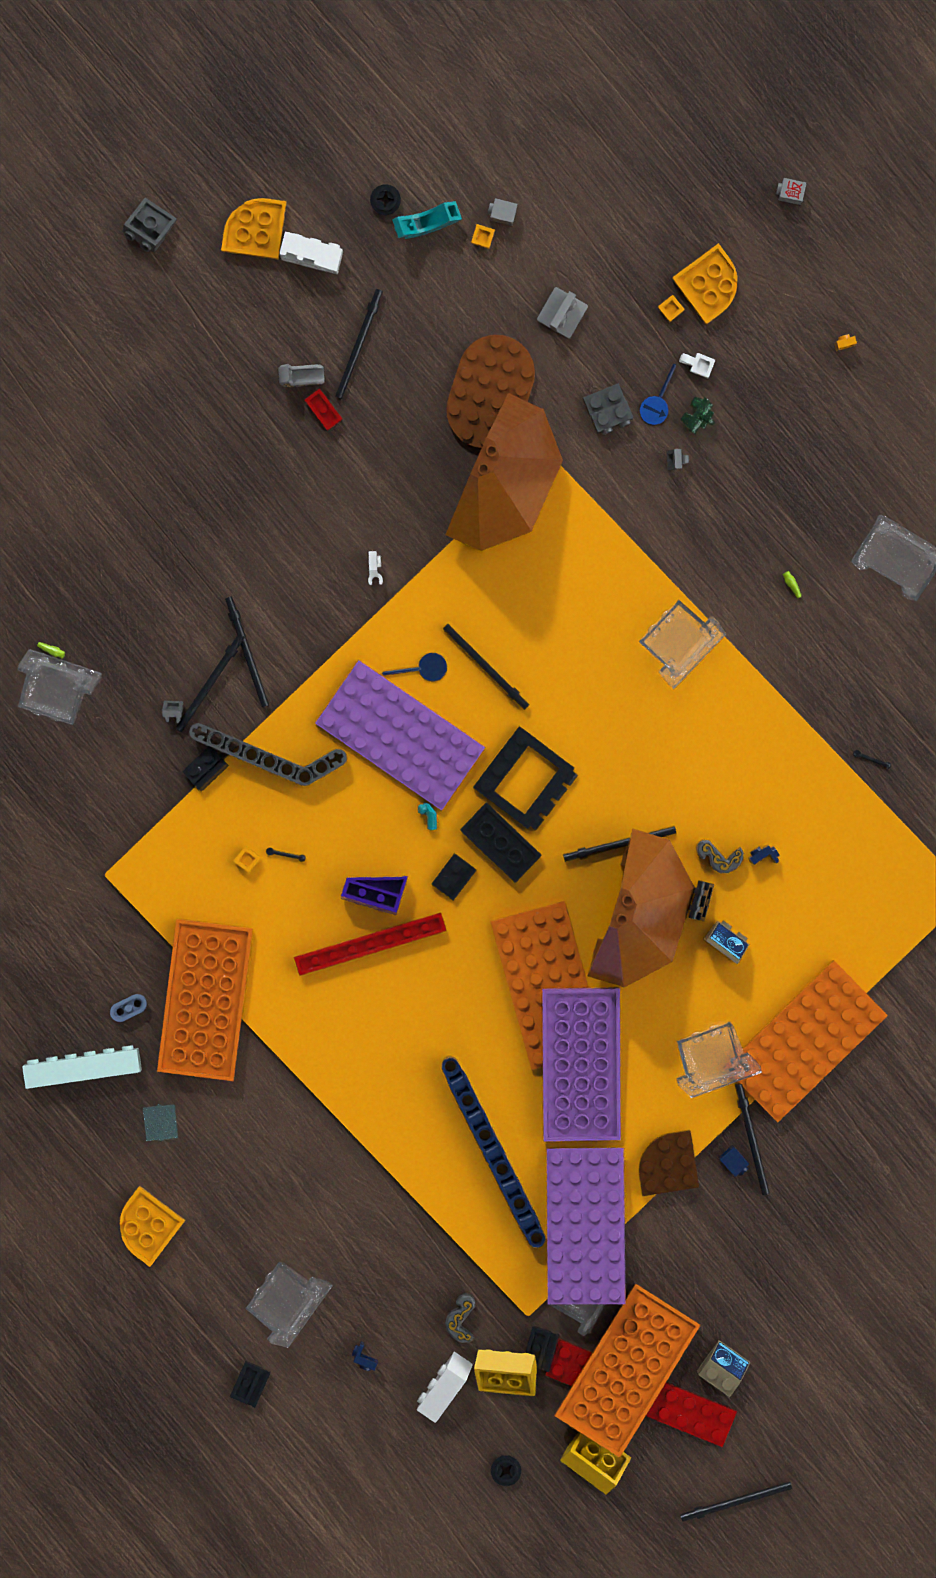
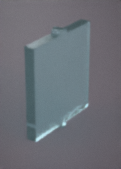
M158 1104L157 1106L143 1107L146 1141H164V1139L178 1138L175 1104L162 1106Z

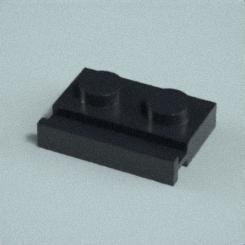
M208 746L182 772L202 792L229 765L213 747Z
M454 853L432 882V885L454 901L476 872V869Z
M533 1326L525 1353L535 1355L537 1369L549 1372L560 1334Z
M245 1360L230 1397L255 1408L271 1371H267Z

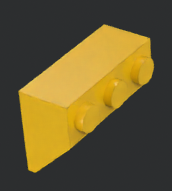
M478 1350L474 1371L479 1391L535 1396L537 1374L535 1355L512 1353L509 1351Z
M578 1432L568 1445L560 1461L606 1495L618 1484L631 1457L623 1452L619 1458Z

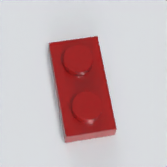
M320 388L304 400L327 431L343 420Z

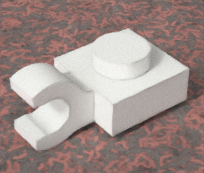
M683 353L679 362L692 366L690 372L708 379L715 359L697 353L695 358Z
M369 551L370 575L368 582L370 585H372L374 577L379 578L380 585L383 584V578L377 571V567H381V556H377L376 551Z

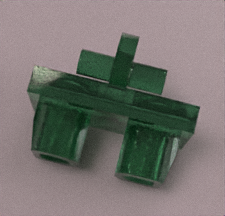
M694 397L690 404L696 410L694 415L692 416L685 412L681 418L682 423L686 425L689 431L696 434L700 427L705 429L707 424L711 426L715 424V421L711 419L714 415V412L711 411L713 404L706 397L704 399Z

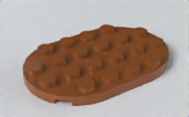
M488 335L473 342L463 353L447 401V419L454 434L467 445L482 449L508 393L528 402L534 383L535 369L531 355L520 342L504 335Z

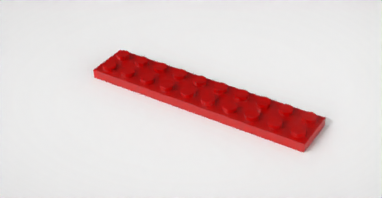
M559 1338L551 1369L549 1372H545V1375L572 1386L593 1352ZM666 1382L646 1416L723 1447L737 1410Z

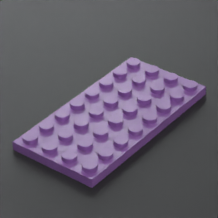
M359 660L315 723L440 810H443L485 749L483 745Z
M620 988L542 989L543 1140H621Z
M624 1148L547 1149L548 1304H626Z

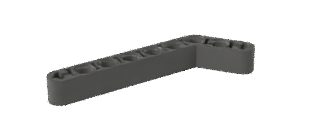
M194 724L189 731L191 738L303 786L312 784L343 766L347 761V754L341 749H335L303 767L204 724ZM202 727L201 731L207 734L208 730H210L211 732L207 737V742L204 741L206 737L203 735H199L197 738V733H195L194 730ZM215 734L221 736L222 740L219 745L212 743L211 739ZM234 741L239 744V750L235 753L229 749L230 743ZM250 749H254L257 752V757L254 760H250L247 757V752ZM335 753L343 754L342 762H333L334 767L331 768L326 758L329 757L332 760L335 758ZM269 756L275 760V764L271 768H268L264 763L265 759ZM319 762H324L327 765V770L324 773H320L316 769ZM285 764L292 766L293 770L290 775H285L282 772V767ZM305 771L310 774V780L306 783L300 780V774Z

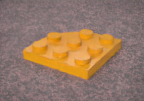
M265 198L244 202V204L231 213L225 224L221 251L279 260L287 202Z
M719 243L672 277V280L706 325L729 307L736 294L737 272L733 262Z
M139 1186L122 1210L120 1216L121 1237L128 1250L150 1267L185 1222V1219Z

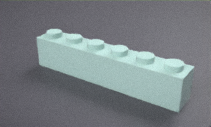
M133 1045L123 1046L122 1050L115 1051L114 1048L103 1049V1053L96 1054L95 1051L84 1052V1056L78 1057L76 1053L65 1055L64 1059H58L57 1056L48 1057L44 1062L33 1059L28 1060L27 1064L22 1066L26 1089L142 1071L139 1048H134Z

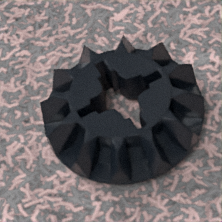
M383 184L372 191L370 203L376 213L386 216L393 214L399 209L401 197L395 187ZM385 192H387L388 199L394 200L388 202L386 208H384L383 202L380 201V199L384 198Z
M501 1455L494 1460L491 1466V1476L497 1484L511 1486L521 1476V1465L514 1457ZM501 1465L504 1467H508L511 1465V1468L509 1469L511 1475H508L507 1473L501 1475L503 1471Z

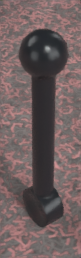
M859 750L853 752V756L856 758L867 759L884 766L885 769L891 768L890 762H883L862 754Z
M268 848L266 850V853L268 855L276 854L285 857L299 859L300 862H304L306 860V857L303 854L294 855L290 853L275 851L273 848Z

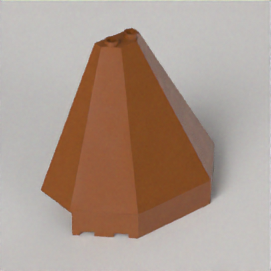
M509 393L507 394L470 473L445 535L483 551L532 531L563 461L544 409Z
M632 829L620 864L625 866L610 925L603 940L597 939L587 975L588 977L621 987H626L673 962L695 888L671 841L636 829Z

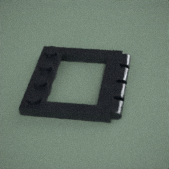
M519 726L473 788L527 829L531 826L537 830L544 821L539 814L543 813L545 816H548L556 805L550 799L553 797L559 801L568 790L562 785L563 782L571 786L578 775L572 771L574 769L572 765ZM530 746L558 767L559 770L524 814L494 790L526 748Z

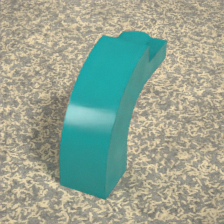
M456 201L444 202L422 213L392 219L398 238L405 237V239L422 236L462 220Z

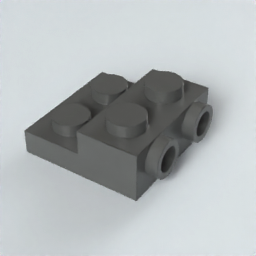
M144 198L125 222L122 232L129 241L135 240L140 243V247L144 251L155 253L165 240L167 233L176 223L177 218L147 198Z
M619 383L583 397L597 434L602 432V435L612 432L613 427L619 425L622 428L631 424L630 420H633V415Z

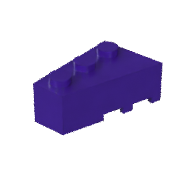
M408 876L346 878L341 899L396 915Z

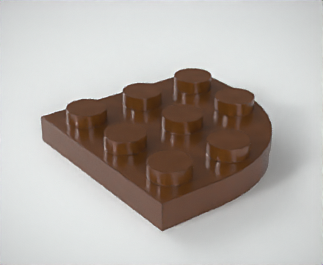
M691 1130L661 1135L654 1139L645 1149L639 1163L642 1196L699 1188Z

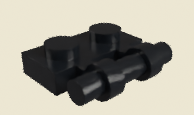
M698 880L697 888L695 887L693 891L695 893L693 903L689 906V918L705 921L714 884Z

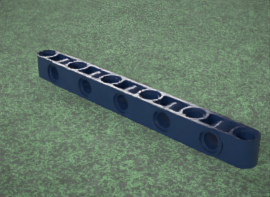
M446 1057L442 1062V1070L522 1232L531 1246L541 1247L545 1243V1234L540 1221L466 1073L455 1057ZM447 1061H453L456 1064V1068L449 1071L445 1068V1064ZM470 1095L473 1098V1102L470 1105H465L462 1102L464 1096ZM482 1130H488L490 1137L482 1139L479 1133ZM500 1164H504L508 1168L503 1174L497 1171V1167ZM516 1199H523L525 1204L523 1207L517 1208L514 1205V1201ZM534 1233L541 1234L542 1239L539 1242L532 1241L531 1236Z

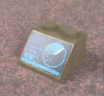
M724 920L721 923L716 921L704 937V940L738 964L750 945L746 942L748 938L740 932L737 935L731 931L732 926Z
M718 1340L698 1368L697 1373L730 1397L742 1381L750 1361Z

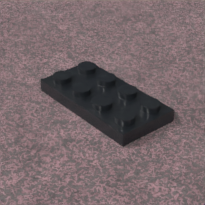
M487 802L460 829L515 883L542 856Z

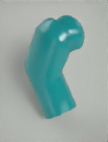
M428 803L419 804L418 813L427 816V829H437V813Z

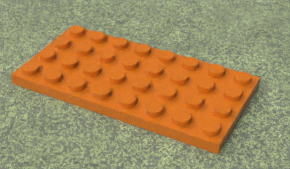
M565 901L490 921L531 1070L543 1067L542 989L588 988Z
M176 919L157 1072L234 1081L253 928Z
M833 960L738 1052L724 1068L779 1122L888 1015Z
M634 1284L626 1297V1304L621 1305L554 1416L620 1458L699 1329L700 1324L639 1285Z

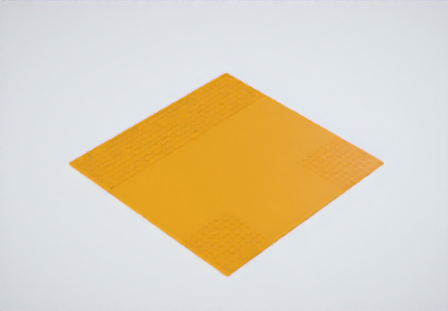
M562 466L558 470L530 533L483 551L453 539L244 740L248 744L303 767L335 749H341L347 754V761L343 766L312 784L303 786L228 755L224 761L229 766L202 792L197 787L193 788L105 873V877L172 947L176 919L253 928L242 1020L526 1316H530L548 1299L547 1149L624 1148L626 1224L656 1195L642 1196L639 1163L645 1149L654 1139L661 1135L691 1130L694 1156L696 1157L741 1114V1109L738 1108L737 1104L738 1097L735 1085L739 1084V1082L724 1066L834 960L867 993L936 927V856ZM447 624L512 688L515 687L520 692L519 695L530 704L525 710L515 700H511L507 696L508 693L443 630ZM428 653L441 655L447 663L445 675L437 681L424 679L419 671L390 675L382 674L384 671L419 667L421 658ZM358 660L485 747L443 810L428 802L315 724ZM519 726L574 767L572 771L578 775L571 786L563 782L562 785L568 790L559 801L553 797L550 799L556 805L548 816H545L543 813L539 814L544 821L537 830L531 826L527 829L473 788ZM239 745L232 751L233 753L239 750ZM528 746L494 791L525 814L559 768ZM248 750V759H256V750ZM335 753L334 759L330 760L327 757L326 760L330 763L331 768H333L334 765L332 763L335 761L341 763V758L344 756L343 754ZM269 756L265 759L264 763L268 768L274 766L275 760ZM319 762L316 769L318 772L324 773L327 770V765L324 762ZM285 764L282 767V772L285 775L292 773L293 769L290 764ZM306 771L302 772L300 780L304 783L308 782L310 774ZM486 802L542 855L516 883L460 831ZM428 803L437 813V829H427V816L418 813L419 804ZM675 826L676 834L662 838L671 841L694 887L697 888L698 880L714 884L705 921L689 918L690 910H688L673 962L626 987L588 977L597 939L603 940L619 896L625 866L620 864L627 846L590 855L586 859L580 860L578 858L567 862L564 861L563 854L578 851L577 849L583 847L586 849L630 838L632 829L649 833ZM702 840H709L725 859L741 847L744 853L743 860L737 869L730 873H719L710 866L708 855L705 859H701L697 855L696 846ZM766 845H769L770 848L774 846L780 855L777 857L779 859L778 863H774L770 855L754 865L749 860V857L752 856L750 852L759 846L761 849ZM245 846L261 857L249 873L234 862ZM268 848H273L275 851L290 853L294 855L303 854L305 855L306 860L304 862H300L299 859L285 857L276 854L268 855L266 853V850ZM455 853L474 867L476 872L453 901L432 885V882ZM408 876L396 915L341 899L346 878ZM695 893L693 894V897H692V900H691V903H690V904L693 903V899H694ZM565 901L588 988H620L621 1140H543V1067L531 1070L490 921ZM440 912L442 914L447 930L445 932L299 976L294 960L296 956ZM724 920L732 926L731 931L737 935L740 932L748 938L746 942L750 945L738 964L704 940V937L716 921L721 923ZM446 1057H455L466 1073L540 1221L545 1234V1243L541 1247L531 1246L522 1232L442 1070V1062ZM447 1061L445 1068L452 1071L456 1068V1064L453 1061ZM744 1089L745 1097H748L750 1105L755 1099ZM466 1095L462 1098V1102L465 1105H470L473 1102V1098L470 1095ZM482 1130L479 1135L482 1139H488L490 1132ZM500 1164L497 1167V1171L502 1174L508 1170L504 1164ZM516 1199L514 1201V1205L517 1208H521L525 1204L523 1199ZM534 1233L531 1239L534 1242H539L542 1236L539 1233Z

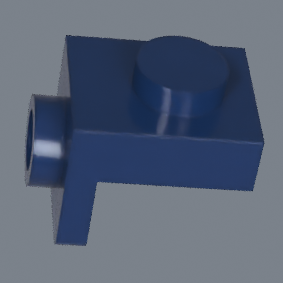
M766 845L762 849L759 846L750 852L752 856L749 857V860L753 865L770 855L774 863L779 862L777 857L780 855L774 846L770 848L769 845Z
M361 1341L359 1346L355 1345L351 1356H354L353 1362L359 1364L363 1370L370 1371L372 1369L375 1371L378 1360L361 1353L364 1347V1342Z

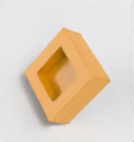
M476 224L471 244L490 249L495 229Z
M674 295L657 307L669 323L685 310Z
M848 334L838 337L839 340L834 343L836 351L855 346L857 341L855 336L850 337Z
M245 846L234 862L249 873L261 857Z

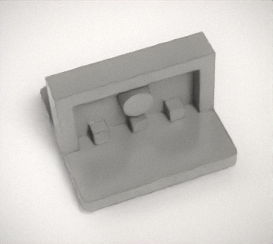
M555 287L540 312L537 321L570 339L586 312L588 305L576 299L574 293L570 291L566 293Z

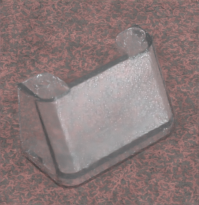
M878 515L851 562L860 570L871 567L902 586L901 590L904 597L917 601L936 573V547L891 519Z

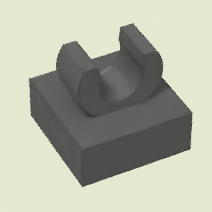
M681 449L667 451V470L682 469V464L689 463V455H682Z
M164 701L162 717H165L166 722H169L170 717H176V723H179L183 713V701Z

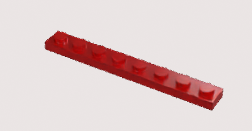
M440 912L294 957L300 976L447 930Z

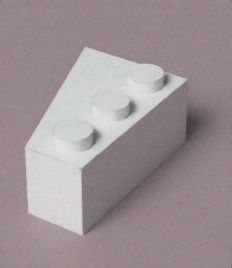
M286 231L280 250V257L283 261L333 274H338L343 250L337 244L321 243L318 239H308L299 234Z
M453 1352L446 1364H443L439 1369L436 1379L433 1378L427 1386L428 1391L426 1393L423 1392L418 1398L417 1402L419 1405L417 1411L436 1423L466 1382L473 1364L456 1352Z

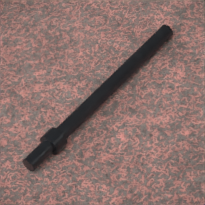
M376 289L371 303L369 302L367 305L365 319L335 395L337 398L342 399L374 314L378 312V304L383 293L382 290Z
M232 596L225 598L229 610L228 616L230 621H233L237 635L240 633L245 637L240 645L261 706L266 707L269 703L240 621V612L236 609Z
M449 624L443 628L508 693L507 696L511 700H515L524 710L530 705L519 695L520 692L515 687L512 688Z
M238 633L232 644L228 645L225 649L226 653L175 729L179 732L184 730L230 659L237 654V649L245 638L242 634Z
M673 826L649 832V834L665 837L676 834V828ZM630 838L586 849L585 847L577 849L578 851L563 854L564 861L567 862L578 858L582 860L590 855L625 847L628 845Z
M739 1083L735 1085L738 1097L737 1104L738 1108L741 1109L762 1195L769 1194V1189L748 1109L749 1101L748 1097H745L743 1085Z
M786 1482L703 1508L699 1506L694 1508L695 1510L680 1514L682 1522L694 1518H704L705 1515L790 1490L792 1485L791 1482Z

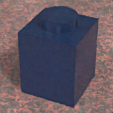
M733 1145L718 1157L735 1177L738 1174L739 1176L743 1175L748 1170V1161Z

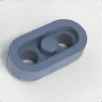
M134 994L114 1004L111 1007L110 1015L113 1020L123 1022L143 1012L147 1007V1000L141 994ZM135 1000H139L141 1002L140 1007L135 1006ZM119 1008L124 1010L123 1015L117 1013Z

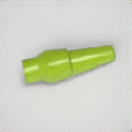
M789 571L783 573L782 575L787 586L791 588L796 598H800V589L794 576Z
M41 642L37 644V647L53 657L63 659L65 656V652L60 650L59 647Z

